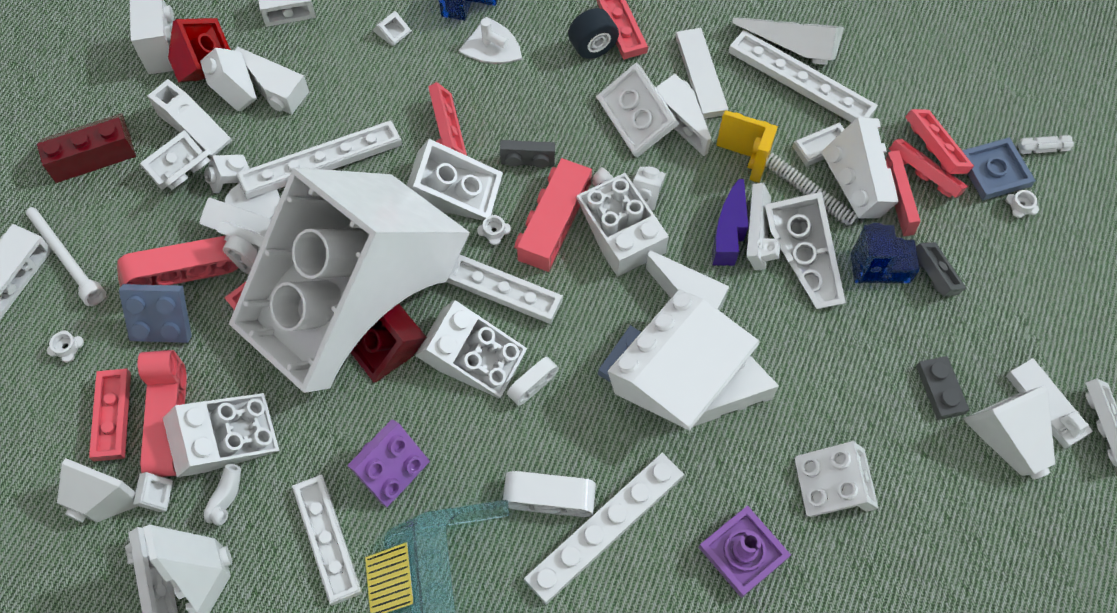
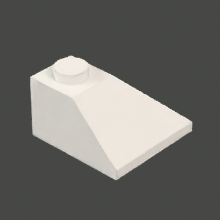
M67 458L64 459L61 466L57 503L67 509L66 516L83 523L85 518L94 522H100L137 507L133 505L136 492L123 481Z

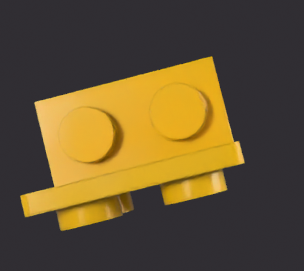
M725 110L716 145L750 156L747 168L752 169L749 180L760 183L778 126L766 121L743 116L737 112L733 113Z

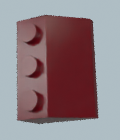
M123 113L43 138L37 143L42 166L55 183L137 157Z
M397 304L367 331L350 353L373 382H377L412 358L427 337L402 306Z

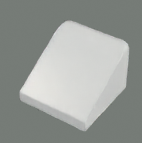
M396 11L391 13L373 29L378 36L391 46L397 44L412 31Z

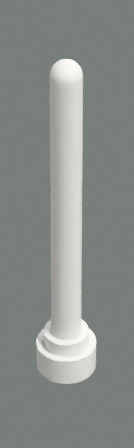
M34 207L28 208L26 215L79 285L78 295L86 306H95L102 302L106 297V291L97 281L89 280L38 210Z

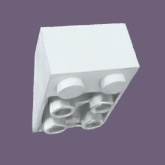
M626 173L576 196L603 256L617 277L645 264L650 250L660 255L666 253L669 236Z
M454 300L442 308L428 332L427 338L421 344L415 356L439 372L494 397L501 398L527 348Z
M264 393L175 405L163 417L177 478L213 471L225 467L226 464H237L279 451Z

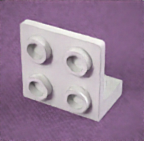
M851 441L795 457L807 516L814 517L856 506L866 512L879 509L865 449L856 442Z

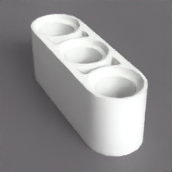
M510 471L506 473L502 505L514 510L590 517L594 511L596 483L584 478Z

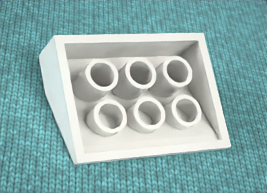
M679 289L610 367L608 374L616 395L690 431L757 348L759 340L704 299Z

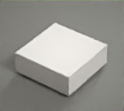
M148 472L140 473L133 505L157 512L167 511L173 480Z

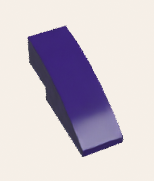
M744 179L737 180L723 204L714 235L712 266H735L739 254L738 241H744L748 230Z

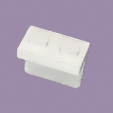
M183 130L139 165L161 190L166 187L172 190L188 179V176L185 174L187 171L191 170L195 173L211 160L207 156L212 151L210 148L202 151L188 133Z

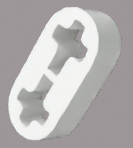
M231 235L223 247V252L241 271L249 275L258 254L253 245L241 237Z
M549 357L541 359L512 384L507 391V395L518 406L524 404L556 375L559 367Z

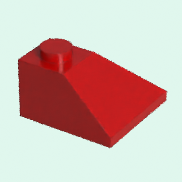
M217 18L176 19L173 21L168 59L178 82L205 79L200 60L215 47L230 50Z

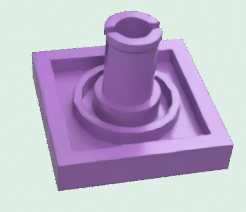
M391 419L370 442L364 445L362 451L347 466L382 505L388 507L430 461L402 426Z
M748 505L704 540L698 547L741 598L791 556Z

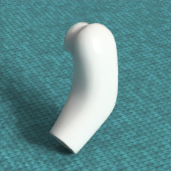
M235 464L225 465L218 486L204 510V520L207 523L219 526L226 522L228 518L226 509L234 501L239 490L241 468Z

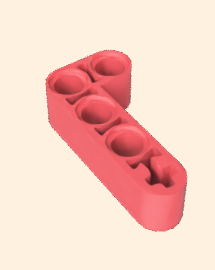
M225 236L128 253L117 261L120 287L123 284L174 285L232 273L238 267L223 252V247L226 243V240H224Z
M174 350L141 352L138 356V373L147 385L140 462L141 472H148L161 477L176 476L163 417L175 405L185 404L186 368Z

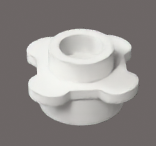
M1020 190L1015 195L1009 194L1006 197V202L1011 205L1013 210V216L1017 218H1022L1026 214L1036 215L1039 211L1037 197L1028 190Z
M497 215L488 216L483 221V224L477 228L478 235L486 237L491 245L500 244L501 238L511 232L510 225Z
M66 330L60 331L50 339L47 353L51 357H60L65 363L74 360V354L78 348L84 345V340L80 336H72Z

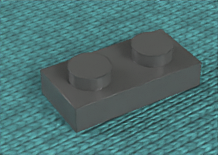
M501 140V164L509 166L527 165L539 168L555 167V142Z
M936 242L920 243L912 249L917 257L919 266L926 270L932 279L934 289L942 296L959 295L966 289Z
M948 356L919 361L916 368L937 420L966 414L969 411V407Z

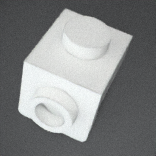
M212 155L208 167L205 168L204 177L205 181L210 184L213 193H220L223 184L239 183L236 173L250 168L244 155Z
M640 166L633 180V185L649 208L655 210L666 173L660 172L655 167Z

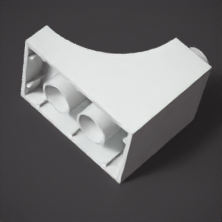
M293 167L229 325L304 393L330 389L350 352L382 316L412 294L426 287L447 281L470 232L392 174Z

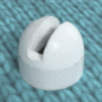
M601 167L593 175L592 184L593 186L600 185L612 179L613 176Z

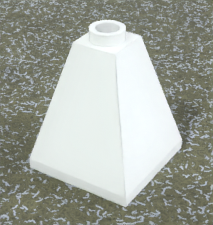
M1045 385L1008 397L963 418L1021 476L1030 475L1032 480L1051 473L1048 467L1055 464L1049 397Z

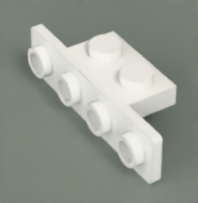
M208 198L200 218V224L225 234L224 240L226 241L231 235L241 237L253 244V247L259 251L272 219L213 198Z

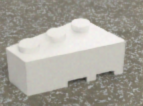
M857 117L821 152L858 218H881L899 202L891 168H887L884 153L887 151L885 143H881L878 128L881 126L877 118Z
M750 355L694 426L720 418L721 415L735 410L746 409L747 406L772 400L779 385Z

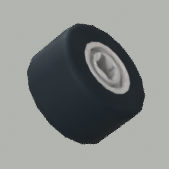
M593 8L581 13L573 20L568 30V37L582 58L593 59L604 55L612 49L619 37V30L604 9Z

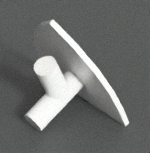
M488 17L481 20V24L459 49V53L485 63L503 64L522 60L520 46L512 33L506 27Z

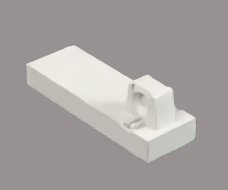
M764 183L753 184L747 258L754 270L766 269V261L779 259L780 243L778 240L768 238L769 222L765 204L771 203V196Z
M1034 358L1006 375L1019 393L1046 386L1049 397L1052 435L1064 450L1093 432L1089 424L1074 409Z
M137 527L128 532L130 543L125 546L127 563L134 564L142 613H178L171 581L165 582L150 561L143 528Z

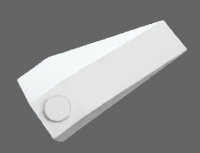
M733 18V24L803 57L812 58V63L828 64V60L836 59L844 27L803 25L796 22Z
M822 192L765 204L770 232L780 243V249L816 309L846 304Z
M154 525L144 526L143 531L151 563L165 582L171 581L174 593L178 599L187 598L189 603L185 605L188 613H210L231 577L228 566L232 565V557L228 547H223L214 538Z

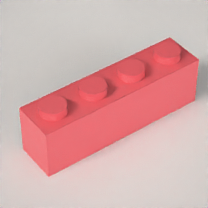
M561 158L557 168L552 167L548 176L549 184L546 189H541L537 199L538 206L535 211H530L526 220L527 228L524 233L520 232L516 239L514 247L517 249L518 261L547 272L550 271L580 208L576 196L587 191L591 185V168Z

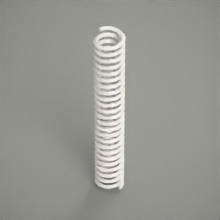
M774 153L769 155L765 166L772 169V172L779 174V177H782V179H786V182H789L797 190L799 189L800 192H803V195L813 194L818 190L819 185L816 187L815 183L811 185L812 180L808 182L809 178L805 179V175L801 177L802 172L799 174L798 170L794 172L795 167L791 169V165L788 166V162L784 164L785 161H781V157L778 158V155L774 156ZM827 193L823 198L824 202L829 197V193ZM830 196L826 203H824L827 212H831V215L838 218V221L841 220L842 223H845V226L852 224L858 217L852 211L846 218L851 209H848L842 216L847 206L838 214L844 203L834 212L840 201H837L836 198L833 199V196Z

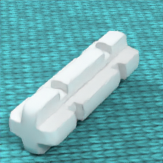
M1070 135L1059 136V138L1057 136L1034 137V140L1033 138H1022L1018 143L1019 153L1031 154L1032 151L1034 153L1057 152V149L1059 152L1070 151L1074 146L1072 136Z

